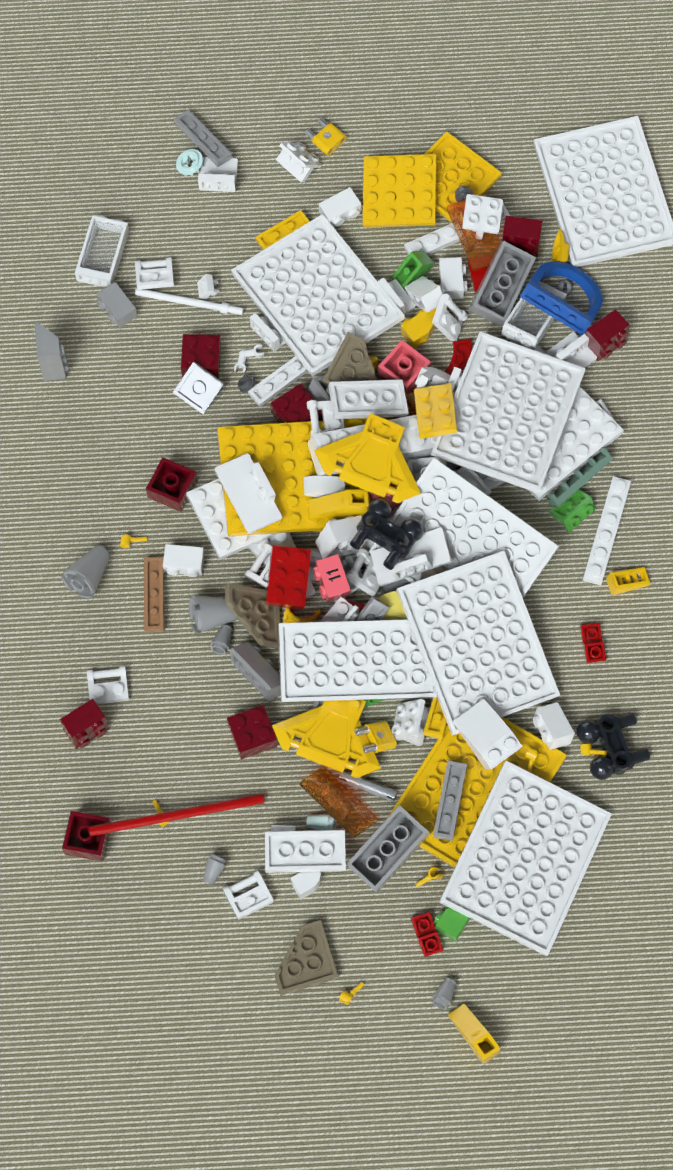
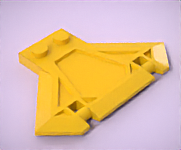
M369 413L363 431L314 450L325 474L331 476L333 471L340 474L339 480L383 498H385L386 493L393 495L392 501L395 503L403 502L421 494L398 446L405 427L372 413ZM338 461V462L343 463V464H344L343 467L340 466V465H337L336 462ZM390 483H392V484H394V485H397V487L394 488V487H391V486H389V485H390Z
M364 700L324 701L320 707L272 725L282 750L288 752L290 747L298 749L296 755L341 773L347 768L352 770L351 777L359 778L381 769L374 751L368 753L362 751L363 746L370 745L366 734L356 736V733H354L355 729L362 728L359 719L366 705ZM294 737L302 739L301 742L294 740ZM349 758L357 760L356 763L348 761Z

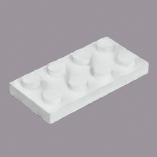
M403 380L330 382L328 385L334 419L367 418L369 413L379 417H407L408 415Z
M345 830L265 832L266 873L346 871Z

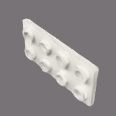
M248 453L215 467V472L248 534L282 519V515L274 502L276 494L259 462L254 464Z
M442 527L425 532L423 537L415 542L409 554L405 558H400L392 570L387 569L383 565L390 553L384 548L371 551L379 586H384L451 563Z

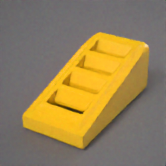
M645 567L610 572L606 578L611 595L646 587L651 584ZM637 574L640 575V578H641V581H640V582H639V580H638Z

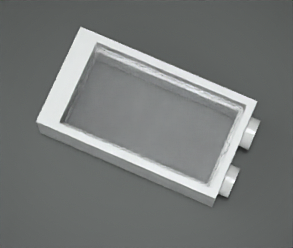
M92 215L75 270L78 282L108 287L114 283L129 234L128 223L120 219L112 220L105 216Z
M541 281L539 282V286L565 301L566 293ZM520 298L505 321L501 335L526 348L535 350L555 318Z

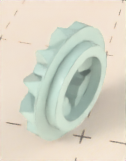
M196 149L186 150L178 157L176 168L184 176H193V173L199 172V168L203 167L202 162L204 158ZM190 158L193 161L191 167L188 166V164H190Z

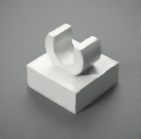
M205 274L197 282L200 299H207L210 295L215 296L220 292L218 289H214L218 281L213 280L212 275Z

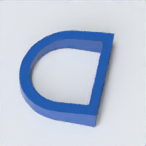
M547 262L539 266L520 296L525 301L581 335L585 334L586 329L589 328L603 303L602 293L596 282L579 268L563 262ZM550 276H560L572 280L584 290L588 297V313H583L538 285L539 282Z

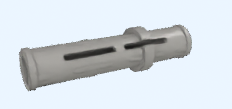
M346 771L341 773L338 782L350 785L355 790L360 789L391 802H394L397 790L367 780L363 776L359 778L351 777V773Z

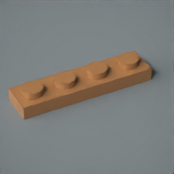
M163 557L144 558L145 632H164Z

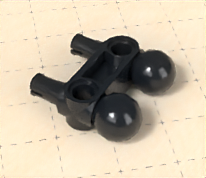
M376 498L369 503L367 512L363 514L356 526L357 533L351 540L350 545L354 549L359 550L368 538L390 552L383 565L387 569L392 570L399 559L405 558L415 542L423 537L424 527L415 518L406 519L400 527L387 520L391 514L390 504L385 499Z
M634 713L618 718L615 715L605 714L600 719L594 721L584 720L577 726V737L581 742L593 744L599 739L602 749L607 751L606 756L599 755L590 762V773L594 778L606 780L612 774H624L627 770L633 769L634 764L650 759L647 749L630 753L622 734V728L636 725L637 721ZM603 724L610 725L611 729H605ZM616 760H622L625 765L617 764Z

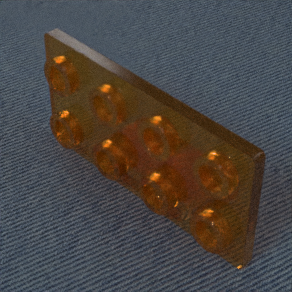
M466 200L448 205L447 211L471 268L475 271L490 265L501 242L497 234L484 232L481 240L475 238V232L462 228Z
M325 766L303 779L299 784L354 838L379 820L346 786L338 782V779Z

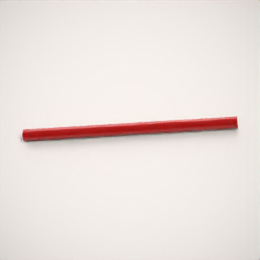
M263 794L90 826L88 827L89 835L91 837L264 804Z

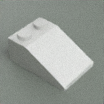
M485 699L480 700L452 721L485 770L493 769L522 747L511 729Z

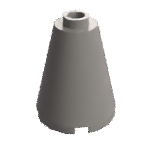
M95 546L65 569L61 579L66 587L71 591L73 589L78 591L77 595L80 597L91 598L95 594L110 560L109 550L104 546Z
M191 595L189 612L190 619L193 618L195 624H191L194 633H201L238 620L226 605L225 598Z

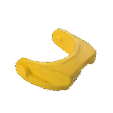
M286 608L283 622H314L317 618H320L322 612L318 609L312 617L300 618L295 616L290 611V608Z

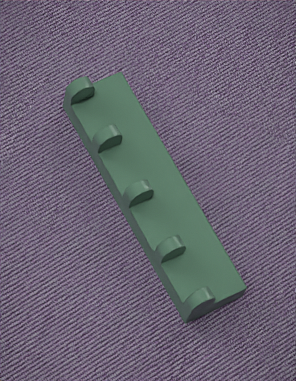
M604 447L601 448L600 453L593 459L590 458L582 469L576 470L574 472L575 475L567 482H562L560 488L554 493H549L546 499L549 505L559 507L612 461L613 458Z

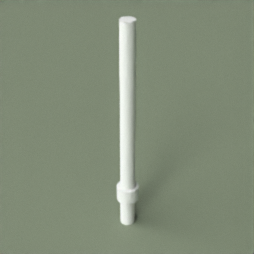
M136 288L135 295L217 310L223 314L243 315L244 308L230 306V303L222 302L220 304L145 289L137 290Z

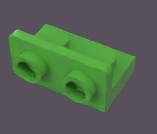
M578 489L559 507L554 506L549 512L570 533L584 519L591 515L596 508L592 498Z

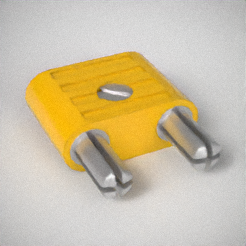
M321 117L318 119V123L324 128L318 134L307 129L305 134L312 139V143L329 156L346 141L347 136L335 125L326 122Z
M385 720L365 724L363 728L355 729L354 731L356 736L366 734L370 745L363 746L362 751L364 753L372 751L374 753L395 749L397 746L395 737Z

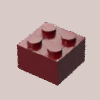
M506 216L502 242L505 241L534 257H538L542 220Z
M616 309L586 329V336L589 338L588 347L597 356V361H600L602 358H608L612 351L622 348L627 343L630 325Z
M183 334L181 354L182 377H184L192 363L196 362L212 375L219 378L220 335Z
M300 383L270 403V411L278 423L309 422L311 418L310 410L307 409V402L313 399ZM317 410L318 421H322V410Z
M162 457L146 487L147 498L182 512L188 500L186 493L193 490L198 481L197 472Z
M94 699L89 700L60 719L63 730L75 749L86 747L92 739L102 737L109 729L106 717Z
M264 705L227 717L228 727L241 760L278 747L277 739Z
M71 811L62 846L64 855L103 862L110 833L90 837L88 827L111 823L110 818Z

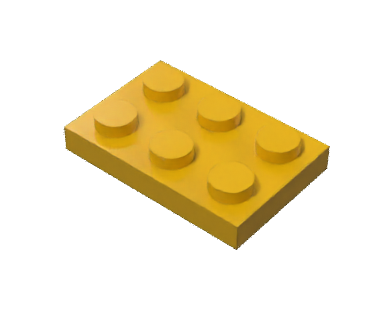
M447 383L414 389L420 439L458 433L452 384Z

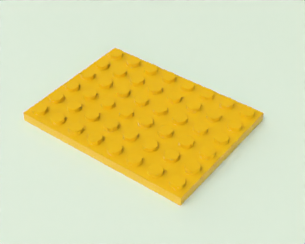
M367 418L343 419L344 428L365 425ZM311 421L217 427L220 465L248 453L254 464L259 462L276 494L274 502L282 515L281 520L248 534L223 488L228 536L323 530L326 523L332 519H344L309 518V500L317 498L304 494L303 482L304 477L317 476L307 444L311 438ZM319 421V428L321 430H324L323 421ZM340 474L331 475V476L339 477ZM345 482V490H363ZM368 492V503H370V502H371V498H370L369 492Z
M502 717L501 719L511 729L522 747L493 769L485 770L462 735L458 733L452 736L447 725L443 739L437 740L389 816L400 805L431 833L419 847L455 868L503 763L508 761L527 770L530 759L526 758L525 755L529 748H533L538 752V757L534 762L531 773L551 783L567 755L556 748L549 750L543 740ZM447 761L467 764L453 841L433 838Z

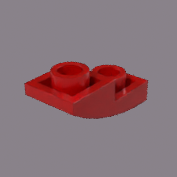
M600 623L580 625L586 662L606 661Z
M430 912L411 917L410 919L424 957L443 951Z

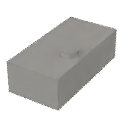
M503 241L498 246L468 310L501 327L507 320L536 257Z
M399 805L346 865L378 893L431 833Z

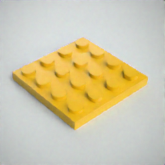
M447 131L425 153L436 154L437 156L436 211L451 223H456L464 216L465 203H459L455 199V191L458 187L467 186L472 190L473 195L483 196L502 176L499 170Z
M436 154L364 156L363 228L436 226Z

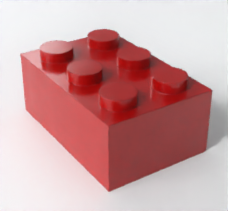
M272 546L265 598L266 606L299 610L305 608L311 550Z

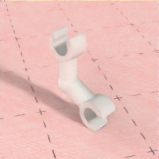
M258 344L254 349L241 350L238 363L234 366V373L236 374L238 368H242L243 376L245 375V361L247 357H264V352H256L258 349H262L263 345Z

